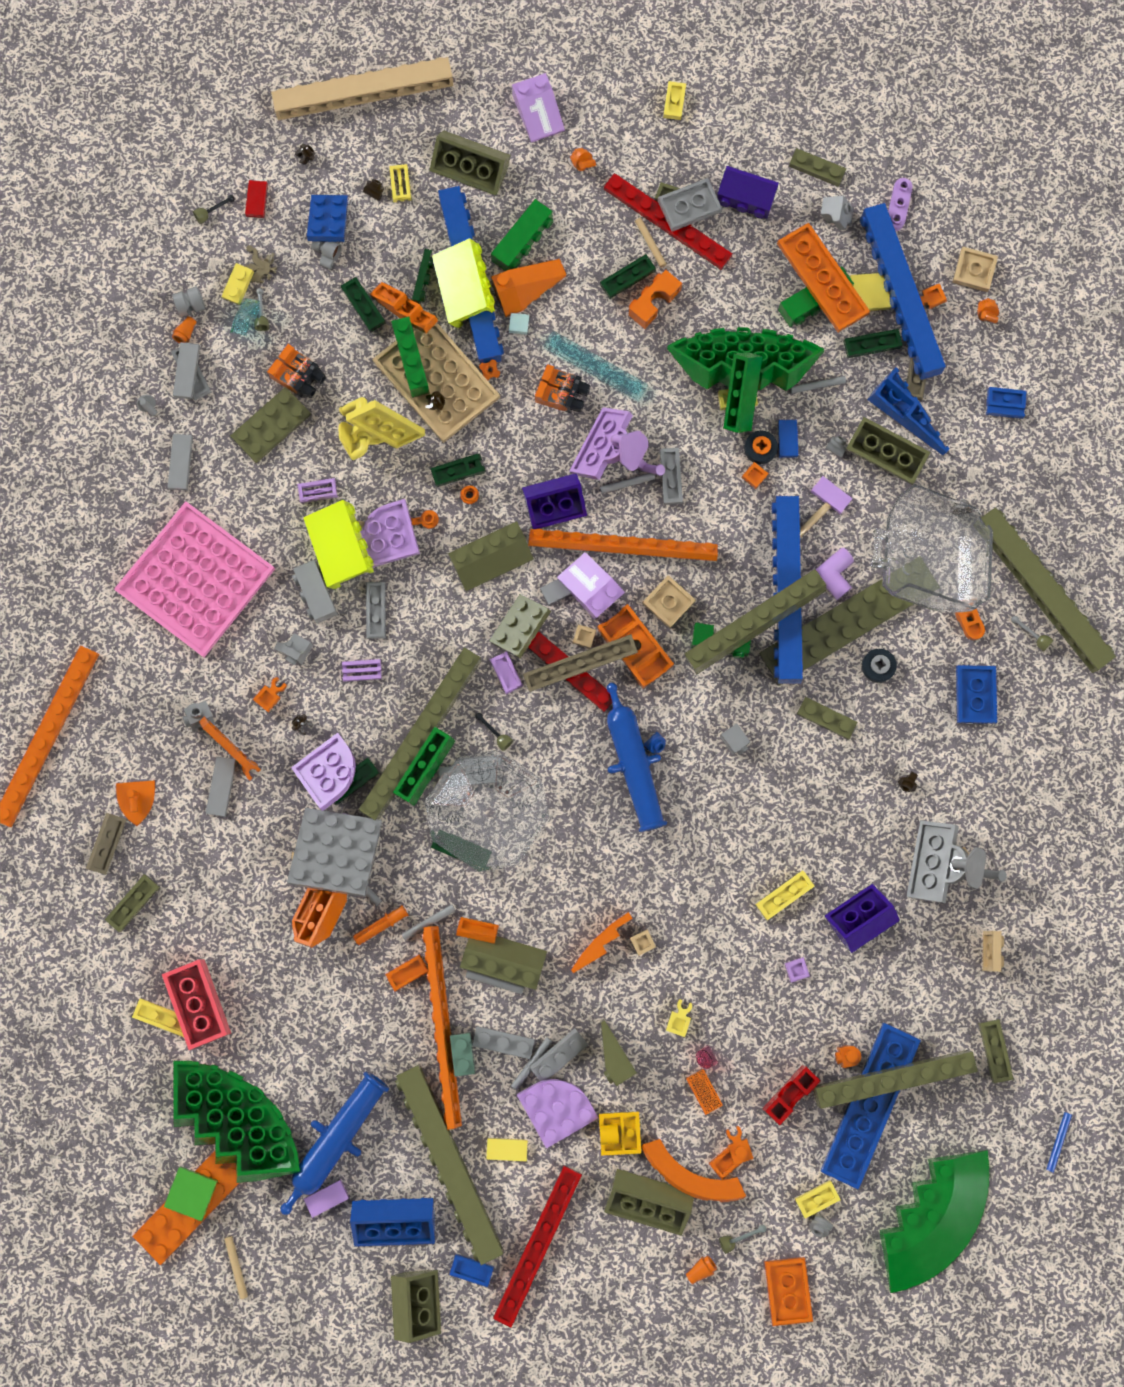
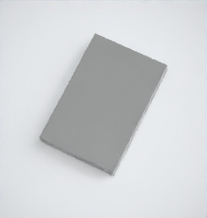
M708 178L662 195L657 199L671 231L719 214L723 210Z

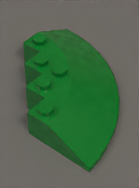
M738 327L736 332L725 331L724 328L712 329L710 333L706 334L698 332L695 333L694 337L688 339L684 337L667 346L668 351L689 377L707 390L718 382L729 387L733 356L737 353L749 352L763 356L758 384L759 391L770 383L787 391L802 379L824 352V349L805 339L803 342L793 339V335L787 334V336L778 335L777 331L763 329L762 333H751L748 327Z
M173 1061L174 1127L194 1126V1146L215 1144V1164L236 1163L237 1183L256 1182L300 1172L298 1153L290 1128L283 1119L280 1110L264 1095L263 1091L257 1086L255 1087L244 1081V1077L232 1071L228 1073L220 1069L219 1066L200 1064L195 1061Z
M988 1150L928 1159L931 1180L912 1182L915 1203L896 1206L899 1227L879 1230L890 1293L907 1290L935 1277L946 1269L969 1244L978 1228L987 1202L989 1189Z

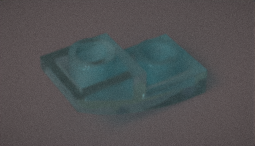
M246 298L236 313L231 333L247 336L250 318L256 319L259 313V300Z

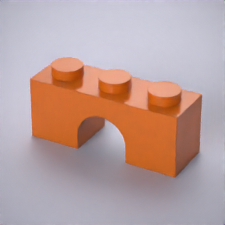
M667 270L662 274L658 273L653 279L652 285L650 287L646 286L641 292V296L630 303L629 316L646 329L657 317L658 309L651 301L655 298H662L670 303L681 291L682 282Z

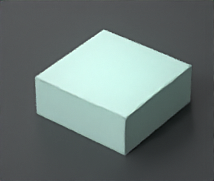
M511 313L509 333L527 335L529 315Z

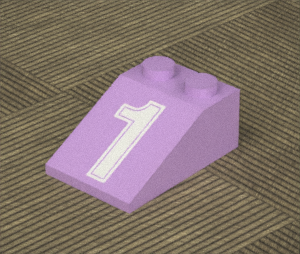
M546 73L512 84V96L531 143L565 131Z
M586 553L582 554L557 577L594 620L625 593Z

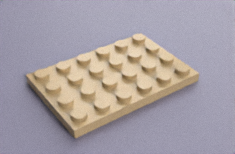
M436 323L427 334L413 327V332L427 379L429 394L432 395L433 392L438 391L445 398L442 410H429L426 408L427 405L432 403V401L426 399V396L429 394L412 398L397 341L372 360L442 443H444L501 397L441 326Z

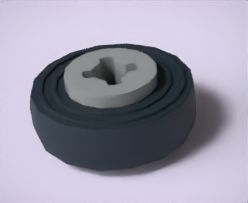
M885 649L869 651L862 661L864 675L875 683L888 681L897 669L894 655Z

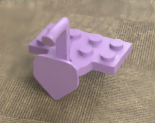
M603 407L570 472L572 474L576 473L577 476L600 480L607 464H614L618 461L630 471L638 468L642 472L659 476L665 473V467L661 464L657 466L647 464L642 459L648 448V439L641 431L636 430L630 433L626 431L633 417L629 411Z

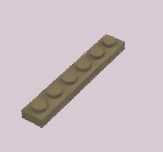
M632 634L529 671L524 673L523 676L529 692L637 654L638 651Z

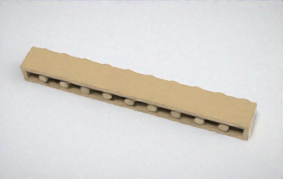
M439 57L435 60L419 61L410 65L403 64L399 67L384 68L374 72L368 71L359 75H348L338 79L332 78L328 81L296 85L287 89L281 88L272 91L271 94L277 119L283 120L454 85L449 58Z

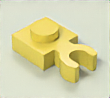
M679 999L677 1002L678 1012H671L666 1031L685 1037L691 1020L686 1014L691 1011L692 1003H689L688 1007L683 1009L681 1007L682 1000Z

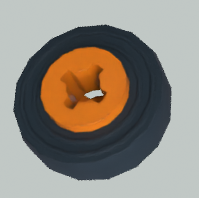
M763 430L750 434L744 445L745 455L756 464L770 462L776 456L778 450L777 440L774 435Z

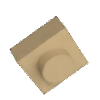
M578 624L573 644L591 649L596 629Z
M648 929L630 938L638 956L656 948Z

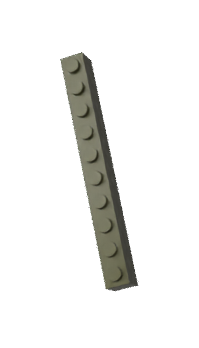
M995 507L974 524L975 528L1092 673L1100 670L1116 657L1112 647L1102 640L1100 632L1090 625L1088 617L1078 610L1074 600L1069 599L1065 594V589L1060 584H1057L1053 579V574L1044 568L1041 564V559L1032 553L1029 549V544L1020 538L1016 528L1007 522L1002 511Z
M463 648L361 805L359 811L373 820L381 818L396 795L393 791L434 727L439 728L482 662L481 657L467 648Z
M420 1064L396 1076L397 1080H395L396 1086L400 1092L403 1091L406 1097L403 1101L407 1110H412L414 1115L412 1117L413 1124L416 1129L420 1128L422 1144L425 1148H429L431 1164L433 1167L437 1166L439 1173L437 1177L441 1185L445 1184L447 1188L446 1197L449 1203H453L456 1208L454 1212L458 1223L462 1222L465 1228L463 1235L466 1241H470L474 1248L471 1252L475 1261L479 1260L480 1264L483 1265L503 1255L504 1249L449 1129L447 1130L443 1114Z

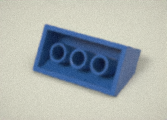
M433 1198L352 1201L350 1224L354 1247L435 1244V1209Z

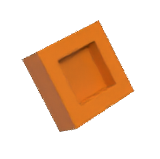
M754 462L742 475V479L757 489L769 473Z

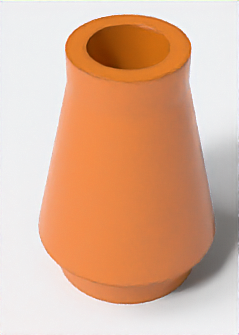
M187 316L173 330L172 338L179 344L180 342H189L197 323L196 320Z
M702 1256L692 1269L686 1273V1276L690 1283L694 1284L714 1275L717 1267L710 1256Z

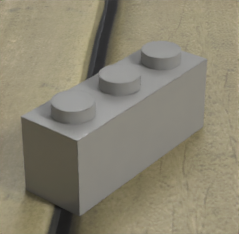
M315 560L293 568L295 575H292L296 586L300 585L302 592H299L303 603L307 602L309 606L307 613L310 620L314 619L318 624L337 616L338 613Z

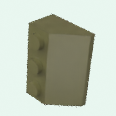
M438 1270L409 1271L391 1275L394 1340L412 1343L441 1334Z

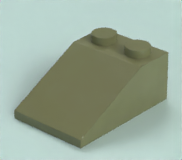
M602 1019L600 1023L604 1066L606 1068L604 1075L610 1084L614 1082L618 1086L637 1074L609 1026Z

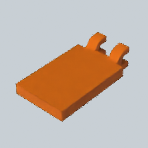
M205 716L199 721L202 728L242 765V771L249 781L252 779L249 773L251 769H255L257 772L261 771L256 762L250 760Z

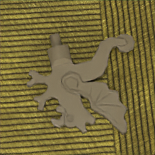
M248 245L246 250L248 252L253 251L252 261L254 264L250 263L244 267L255 272L251 282L263 283L264 280L261 279L264 278V275H268L267 279L270 280L272 275L269 274V271H273L276 274L277 267H270L274 261L273 257L275 254L272 252L270 256L267 255L264 260H261L258 257L256 248Z

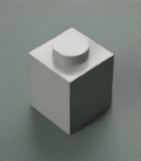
M735 724L719 736L732 755L735 753L740 755L748 750L747 745L750 741L738 724Z

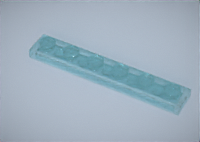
M552 331L544 344L546 350L638 402L648 388L647 383L555 331Z

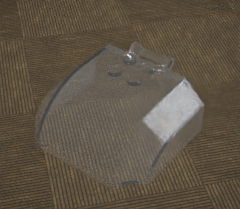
M917 484L901 493L887 518L886 531L882 529H875L873 531V538L875 540L871 566L883 569L882 586L896 598L941 612H969L991 598L993 530L990 525L986 526L980 515L982 513L979 508ZM882 539L885 540L884 559L881 558Z

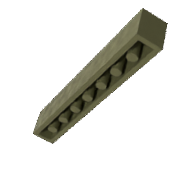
M816 569L812 570L684 653L686 660L696 675L826 592V583Z
M964 1050L820 1084L813 1089L817 1107L823 1109L978 1072L973 1051Z

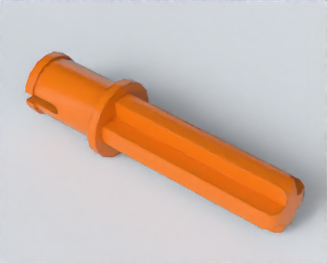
M401 905L389 914L385 913L384 917L356 933L353 938L358 945H361L388 927H394L395 923L409 915L404 906Z

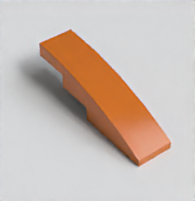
M383 282L370 293L373 299L400 319L409 316L411 325L425 334L438 322L435 315L423 310L420 304L408 299L405 293Z
M629 912L610 924L590 943L572 967V973L607 953L603 946L620 936L616 929L633 919Z

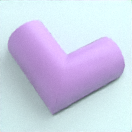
M843 547L816 568V571L826 583V589L836 600L840 599L852 588L840 574L854 562L852 555Z

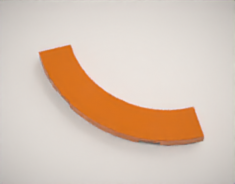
M661 1139L641 1146L652 1167L657 1169L669 1184L687 1195L705 1201L713 1200L720 1202L736 1201L746 1197L738 1177L715 1180L694 1174L681 1166L669 1154Z

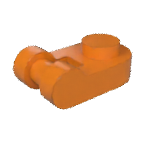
M974 605L967 607V610L955 612V616L968 639L975 641L983 637L985 627ZM967 617H971L973 621L968 622Z

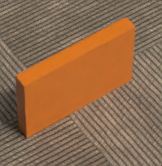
M805 1257L764 1261L772 1326L813 1322Z

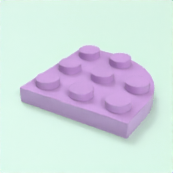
M405 499L383 505L368 516L360 533L368 545L366 550L368 556L373 560L374 566L372 567L420 554Z
M337 733L291 768L318 807L324 811L349 789L355 776L356 764L352 751Z
M547 1079L517 1094L546 1148L598 1119L585 1093L571 1082Z

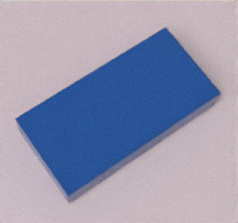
M778 420L779 458L798 457L797 420Z
M455 1254L449 1275L488 1287L494 1266L487 1263L481 1265L479 1261Z

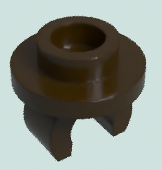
M302 144L300 149L295 152V155L298 157L303 155V158L299 161L303 165L307 164L309 160L313 161L315 159V152L310 145Z
M436 391L432 395L426 396V399L432 401L430 405L426 406L427 409H443L445 398L440 392Z
M305 714L297 715L292 721V729L294 731L298 730L302 735H306V732L303 731V726L308 725L312 728L313 724L306 720L307 716Z
M911 771L907 777H901L898 781L900 788L905 792L916 791L917 784L915 781L918 775Z

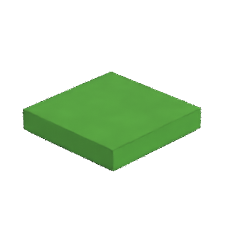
M180 1166L164 1207L202 1221L218 1180Z

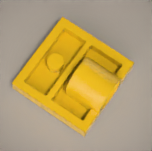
M639 1111L599 1113L601 1156L641 1153Z

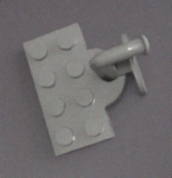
M920 820L906 897L946 903L949 884H956L966 877L968 886L978 889L982 884L983 878L996 879L1003 882L1006 880L1007 874L1004 870L985 869L986 852L983 849L975 847L968 855L962 847L956 846L958 825Z

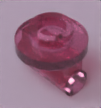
M709 1045L696 1053V1061L704 1069H709L718 1063Z

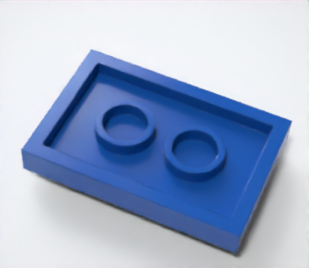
M311 195L307 228L308 241H345L348 195Z
M956 666L957 723H997L996 666Z

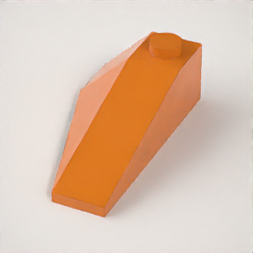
M560 259L507 270L491 276L492 287L505 318L511 316V313H519L525 310L529 304L540 298V295L566 277V272Z

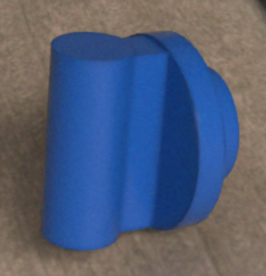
M656 731L643 745L651 753L657 754L665 748L666 740Z

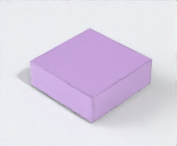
M804 957L784 963L791 983L810 977Z

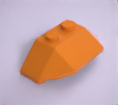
M307 888L292 919L294 941L313 948L329 938L347 902V894Z

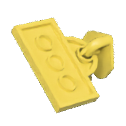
M360 397L339 408L340 413L346 417L347 421L341 422L338 426L339 439L352 460L362 457L367 452L369 445L385 442L397 449L425 436L424 428L376 400L368 403L366 398Z

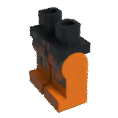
M287 344L278 356L279 359L275 360L267 372L271 379L300 397L304 395L312 398L316 393V389L311 384L313 381L320 385L323 384L326 375L320 370L317 363L303 356L290 344Z
M547 364L541 378L542 381H540L535 394V402L570 414L571 411L582 412L584 401L577 399V396L581 394L587 397L590 385L582 382V377L562 372L555 369L554 366Z

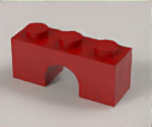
M802 1065L762 1109L778 1125H781L793 1112V1107L803 1096H808L821 1080L806 1066Z

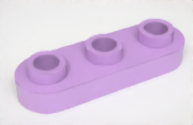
M900 178L895 182L888 209L895 231L902 229L904 226L910 202L912 183L906 178Z

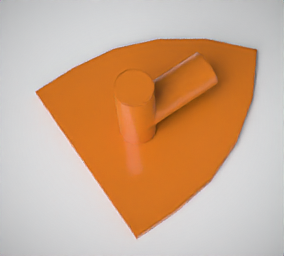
M155 780L116 783V795L120 809L126 818L136 826L146 818L151 810L155 796Z

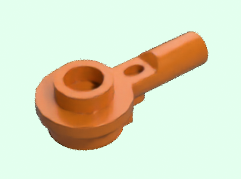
M427 510L422 513L421 517L411 518L412 525L422 524L423 527L432 529L439 523V517L436 512Z

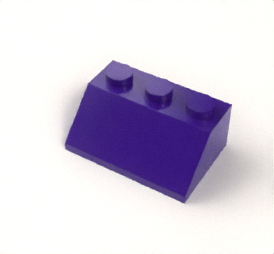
M726 165L717 198L723 207H732L741 213L747 212L757 218L768 219L779 182Z
M576 473L522 487L533 529L587 516L581 483Z
M873 884L825 915L826 920L841 942L851 953L900 921L895 907Z

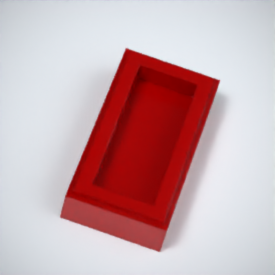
M249 180L245 209L246 217L264 218L268 189L267 181Z

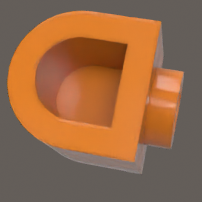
M851 1045L837 1047L838 1052H835L837 1064H840L842 1068L853 1067L859 1064L861 1053L858 1048Z

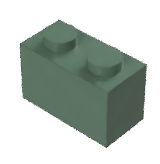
M471 1032L450 1035L455 1077L475 1074Z

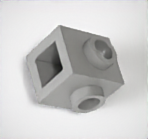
M206 700L200 703H193L184 708L186 715L183 717L184 723L187 728L191 727L193 733L204 731L199 723L204 716L215 725Z

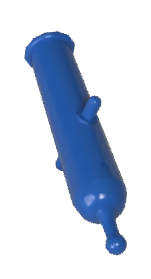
M609 683L607 691L610 693L613 708L608 713L607 725L619 763L609 766L607 771L611 774L616 772L624 774L640 824V833L666 826L667 821L663 820L649 768L651 763L659 762L661 756L659 754L646 755L636 715L631 708L621 704L617 694V685Z
M368 1071L363 1073V1080L329 1125L324 1126L317 1120L311 1122V1127L320 1132V1137L299 1164L300 1172L293 1173L292 1175L294 1190L288 1201L280 1207L283 1215L291 1213L292 1206L303 1194L311 1195L322 1186L344 1152L348 1151L356 1157L361 1155V1150L352 1144V1139L382 1094L389 1091L387 1084Z

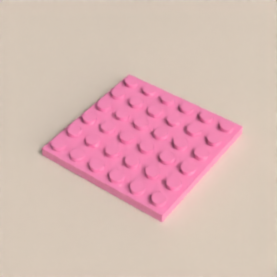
M185 502L114 590L205 658L275 568L188 502Z

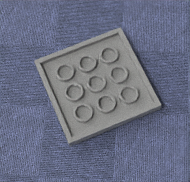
M305 808L287 883L289 885L366 897L382 820Z

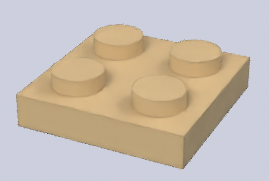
M962 247L952 283L988 292L998 256Z
M667 575L642 604L668 628H671L696 600Z
M983 931V971L1001 972V968L1004 967V957L1001 956V948L1004 947L1002 931Z

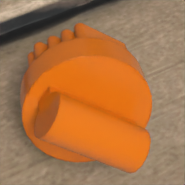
M577 148L570 156L572 164L579 171L596 166V161L593 159L592 154L586 149Z
M987 298L978 303L977 314L979 319L992 323L998 322L999 308L995 300Z

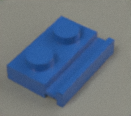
M989 387L987 389L986 415L1023 419L1025 417L1027 391Z

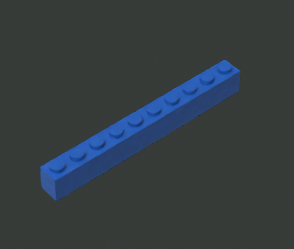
M460 186L438 190L451 247L469 238L473 240L472 237L475 236L473 225L469 226L468 220H471L469 209L464 207V204L467 203L465 192L461 193ZM487 310L469 318L480 364L488 363L492 359L496 360V362H501V355L504 354L502 343L498 344L497 340L500 337L498 326L494 327L493 321L496 320L495 314Z
M882 203L864 208L860 217V224L862 228H865L868 244H871L873 259L877 260L878 273L880 276H884V289L890 294V305L895 309L896 322L902 328V338L907 342L910 358H913L915 373L919 374L920 380L943 373L946 365L886 204Z
M776 496L775 503H772L771 512L775 514V520H772V532H775V538H772V550H776V556L772 557V567L776 568V574H773V586H776V592H773V596L801 578L799 496ZM801 608L779 621L777 629H774L773 639L777 641V648H774V659H777V666H774V678H778V684H801L803 680Z

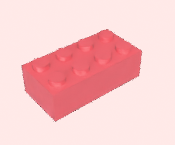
M205 959L196 960L162 974L188 1050L198 1048L232 1034Z

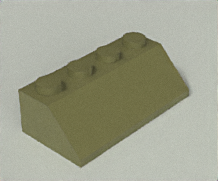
M444 130L436 137L429 171L497 195L506 175L511 155Z
M863 417L846 450L912 485L931 453L866 417Z
M517 521L448 553L465 591H469L534 560Z
M496 936L495 944L469 938L460 968L536 990L547 951Z
M617 1169L604 1212L682 1236L692 1213L694 1197L683 1193L665 1182H659L626 1170Z

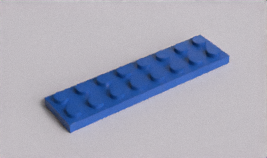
M882 1023L861 1075L912 1063L921 1040L886 1023ZM900 1090L849 1102L820 1170L822 1173L859 1190Z

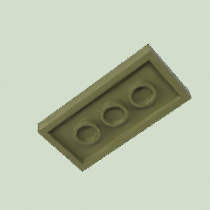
M284 387L232 433L230 437L255 463H258L303 423L311 413Z

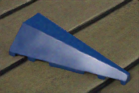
M895 367L874 389L867 400L938 453L944 455L950 448L948 446L945 447L939 438L941 434L939 431L934 430L930 424V417L917 397L912 396L907 388L909 385L906 381L903 382L898 374V368Z

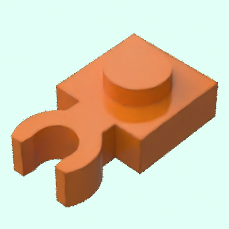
M940 283L923 290V296H920L923 306L927 305L929 309L947 302Z
M278 677L272 680L270 688L265 685L253 698L268 713L281 699L277 694L287 688L285 683L281 687L276 686L280 680Z
M736 1126L737 1134L735 1136L730 1134L729 1129L726 1130L727 1137L733 1142L728 1144V1148L734 1165L754 1159L747 1138L742 1140L740 1138L742 1131L739 1126Z

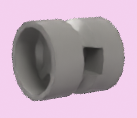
M197 286L187 289L186 293L181 291L172 294L181 318L191 315L192 311L197 313L206 309Z

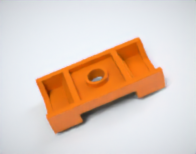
M628 604L608 621L597 626V630L607 643L632 634L633 640L641 644L637 654L621 660L631 671L632 676L642 689L674 666L672 660Z

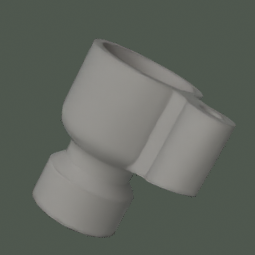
M312 241L311 248L317 252H322L320 265L331 270L334 261L341 254L342 245L338 242Z

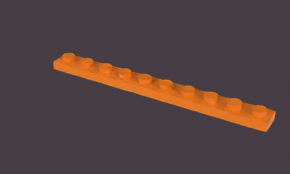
M530 529L528 546L708 561H717L718 544L708 542H683L671 539H646L634 536L622 537Z
M80 645L0 802L1 824L12 827L99 656L98 653Z
M430 926L423 927L422 937L426 945L425 960L428 963L429 970L427 979L431 987L429 997L433 1004L432 1020L435 1023L436 1030L434 1039L438 1047L439 1080L443 1089L441 1099L445 1106L444 1122L447 1124L448 1130L462 1126L450 1042L451 1028L439 927Z

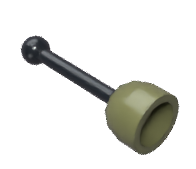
M229 195L226 200L207 210L204 208L195 209L193 214L198 223L202 224L208 219V213L228 202H234L235 198L233 195Z
M482 713L475 715V718L480 720L497 737V745L502 751H505L513 743L514 740L510 736L500 735L483 718Z

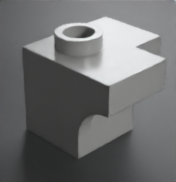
M845 196L824 197L821 209V216L827 223H834L839 230H846L847 226H851L854 208Z
M294 633L289 641L285 643L277 642L274 649L286 656L285 660L293 665L299 663L302 665L313 645Z

